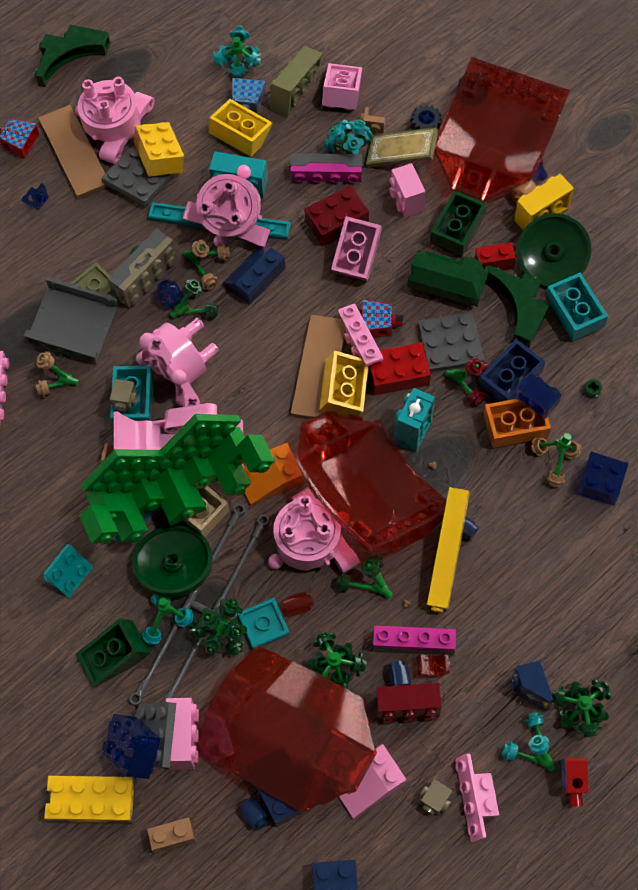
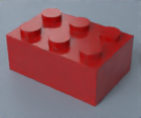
M422 342L380 350L383 360L368 366L375 396L430 385L431 374Z

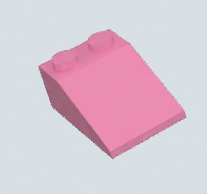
M329 63L324 82L322 105L328 108L339 107L345 110H356L362 67Z
M382 744L349 768L348 790L333 789L354 819L406 785L407 779Z

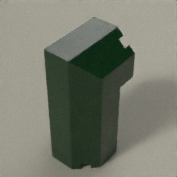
M418 249L411 264V275L408 276L407 287L478 307L488 278L489 268L486 267L484 269L481 261L469 257H461V260L457 261L458 258L452 259Z

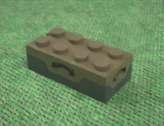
M155 229L108 278L112 295L120 303L130 309L139 302L145 292L152 288L155 281L161 279L164 272L175 264L177 257L174 252L173 240L158 229Z

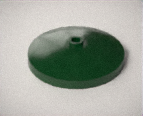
M560 213L542 215L531 221L519 238L517 246L519 264L525 274L537 277L541 280V285L546 287L580 272L583 274L591 257L589 235L581 223L568 215ZM553 248L558 250L555 255L550 252Z
M182 525L164 526L150 532L139 542L133 555V569L138 582L150 593L162 597H179L193 592L206 581L213 565L211 547L206 538L195 529Z

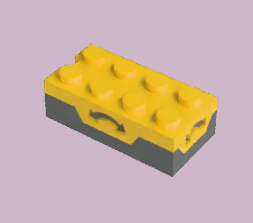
M48 776L47 791L49 792V801L45 806L44 819L49 823L133 824L136 782L133 777Z

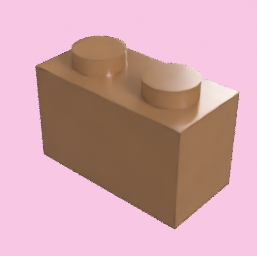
M189 817L147 829L151 848L155 854L196 843L192 822Z

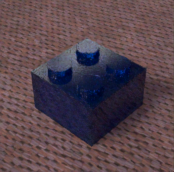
M590 452L577 494L615 506L629 463Z

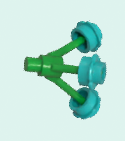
M152 595L151 601L159 611L154 626L146 628L142 633V637L148 645L159 644L161 632L157 628L161 617L174 613L178 626L186 627L193 621L192 610L185 608L176 610L170 605V597Z
M539 712L528 714V719L525 720V723L528 724L529 728H535L537 733L529 741L528 746L536 755L531 756L518 752V745L510 741L509 744L505 743L502 756H505V761H514L516 756L525 758L537 764L540 763L542 767H546L549 772H552L556 766L552 763V758L547 752L549 749V739L546 736H542L539 727L545 724V716L540 715Z

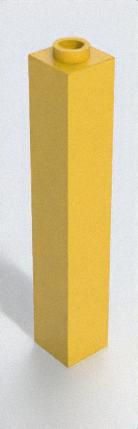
M449 487L427 602L428 607H431V611L443 613V610H448L470 496L468 490Z

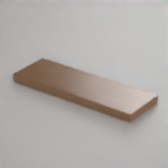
M71 105L38 117L78 199L109 187L102 183V177L105 175V172Z
M318 315L310 316L291 416L328 422L330 413L319 410L325 361L334 350L342 352L344 333L346 332L342 319Z

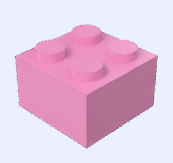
M413 164L393 169L389 191L391 197L396 199L398 212H402L404 218L423 212L425 189Z

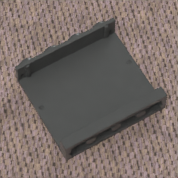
M47 278L48 287L30 330L26 329L24 334L26 343L97 364L118 309L117 299L110 294L103 295L93 289H83L77 284H67L57 278Z

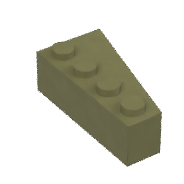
M306 46L297 51L293 60H290L287 67L280 71L276 80L271 82L270 111L286 118L290 116V108L297 105L300 93L304 94L308 82L311 83L321 67V52Z

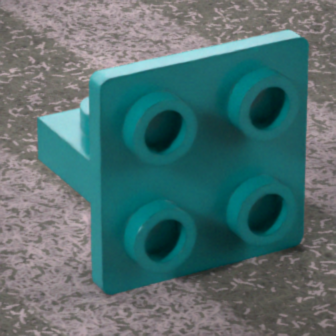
M67 544L44 572L43 580L47 584L58 588L66 597L70 598L93 569V566L70 544Z

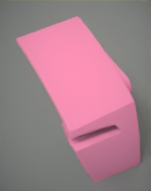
M205 403L169 409L164 412V420L134 421L119 412H114V449L160 450L194 414H217V405ZM241 419V422L236 427H240L243 432V420Z

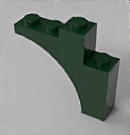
M70 24L68 30L64 33V37L45 34L39 44V49L42 52L40 65L35 71L38 85L46 87L52 75L70 61L93 55L106 56L111 44L109 32Z
M488 265L489 274L487 282L497 287L506 296L515 314L516 330L512 342L517 339L530 348L549 309V305L544 301L535 299L540 290L541 280L524 274L523 278L520 279L514 274H508L498 267Z

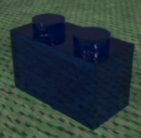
M531 372L517 387L515 398L545 419L560 403L562 396L557 388L549 386L540 376L534 375Z

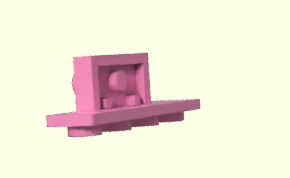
M352 304L339 309V315L346 329L344 338L347 344H351L353 356L362 358L366 366L382 361L383 356L357 306Z
M464 754L455 759L456 770L458 772L471 842H477L486 838L483 818L499 816V810L491 773L474 774L471 755Z

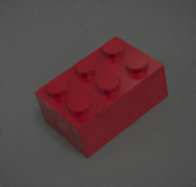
M351 185L304 208L305 221L322 247L340 238L346 216L369 222V211Z
M439 683L376 687L378 722L383 721V724H393L395 720H403L405 723L415 722L416 719L424 718V721L436 720V717H440L442 708Z

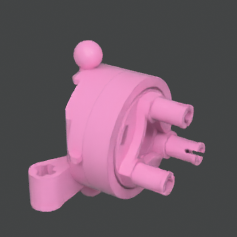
M115 77L113 80L100 81L94 84L89 79L85 80L82 83L84 92L78 100L75 113L80 117L85 133L89 134L94 140L105 141L100 149L99 158L115 164L122 157V152L128 139L134 137L135 126L140 125L142 117L153 109L155 99L140 92L134 94L132 89L124 84V80L121 77Z
M247 165L238 167V176L221 174L209 179L202 186L199 193H197V202L188 201L183 218L203 224L210 232L216 234L214 238L216 247L223 245V243L227 245V237H239L265 247L270 229L256 225L258 218L262 219V215H260L261 199L257 189L251 182L246 180L251 175V170Z
M197 317L185 328L182 327L179 330L170 323H164L158 329H155L152 334L144 333L139 339V345L144 350L136 355V361L139 365L151 366L156 374L163 375L165 379L175 384L176 403L181 407L200 404L199 397L191 387V384L206 372L205 363L219 351L214 343H211L201 352H198L191 339L204 327L202 321Z
M308 487L292 496V502L285 505L278 513L274 522V538L278 554H273L268 559V564L272 569L281 568L283 562H285L290 567L307 571L323 565L328 566L330 565L329 561L333 559L339 570L343 573L360 563L356 553L341 535V527H345L349 522L348 515L344 512L336 513L329 504L315 499Z

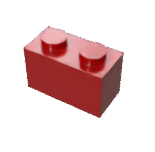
M512 242L478 247L475 250L474 259L483 263L482 267L484 269L490 265L498 267L502 271L514 269L516 258Z

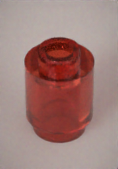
M305 591L288 596L287 599L283 600L286 614H292V616L311 611L310 606H314L311 595H307Z

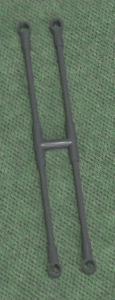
M236 504L234 506V513L227 524L228 527L212 555L213 563L229 533L234 529L239 518L244 516V505ZM238 508L243 509L242 512H236ZM260 515L258 517V525L252 534V539L213 608L211 609L195 601L201 590L200 587L188 595L182 608H192L201 613L204 608H209L211 611L221 610L222 605H220V601L222 599L225 600L255 541L259 539L264 528L269 526L270 522L267 515ZM262 519H266V520H267V522L264 523V524L261 523L260 521H261ZM175 622L145 679L142 680L136 692L131 694L130 702L133 706L142 704V696L149 685V680L179 627L177 622ZM204 637L199 638V642L196 641L173 686L167 692L162 702H166V698L174 697V693ZM139 697L140 699L138 702H133V698Z

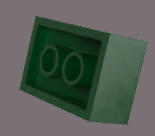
M119 618L78 651L76 655L93 687H97L137 665L150 654V651L133 620Z

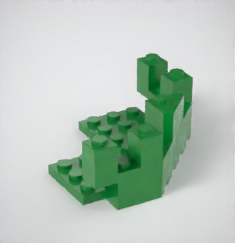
M194 414L160 450L114 449L81 484L84 491H90L86 495L90 506L79 517L91 543L107 544L112 541V537L117 532L122 542L135 543L143 538L142 536L148 531L142 515L159 507H162L170 526L189 519L207 510L198 490L216 481H219L225 495H242L251 484L242 464L245 463L249 472L264 473L275 462L263 436L247 435L245 437L241 428L236 427L241 422L238 415Z

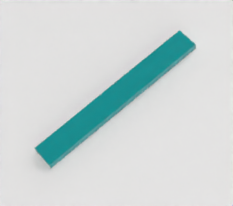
M151 203L148 214L149 221L207 229L203 224L183 218L186 207ZM258 218L256 225L270 229L268 238L288 241L291 222Z

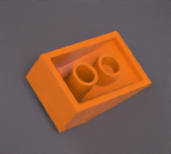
M288 443L270 449L275 462L269 466L268 471L264 473L249 472L246 465L244 466V470L251 482L244 492L250 506L304 484L303 474Z

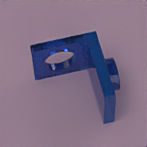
M41 183L37 189L31 187L21 200L39 210L49 198L45 185Z

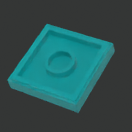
M275 598L245 609L241 614L238 613L242 625L247 627L246 635L253 650L290 635Z

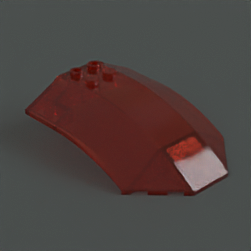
M471 57L451 107L438 132L434 151L450 188L486 201L531 181L547 149L570 90Z
M328 411L301 422L296 462L302 474L326 510L369 553H395L424 538L443 521L447 500L430 486L405 460L382 426V421L375 420L374 422L364 421L363 417L354 415L344 417L337 415V412Z
M259 645L227 674L205 713V720L197 748L199 755L235 774L302 813L315 805H323L336 800V797L347 793L349 795L356 792L377 754L371 736L370 721L365 710V700L362 697L312 670Z

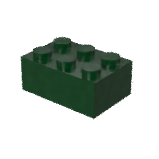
M454 190L431 230L430 244L463 257L485 217L487 204Z

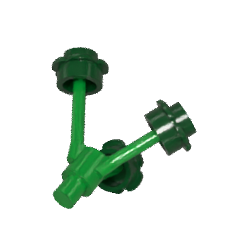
M186 280L183 289L186 295L174 307L175 309L170 312V315L175 319L184 313H206V318L214 320L215 316H218V306L214 305L213 301L206 303L205 309H190L186 303L190 296L196 297L197 294H200L202 288L197 280Z
M378 555L368 557L361 566V572L368 578H375L376 581L372 586L350 582V575H345V572H343L342 576L338 575L336 587L340 588V592L342 590L348 591V586L378 592L387 599L393 594L381 576L380 568L384 565L382 562L383 558L378 557Z

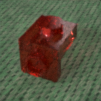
M443 653L439 656L423 654L417 656L419 677L441 678L450 673L451 663L448 653Z

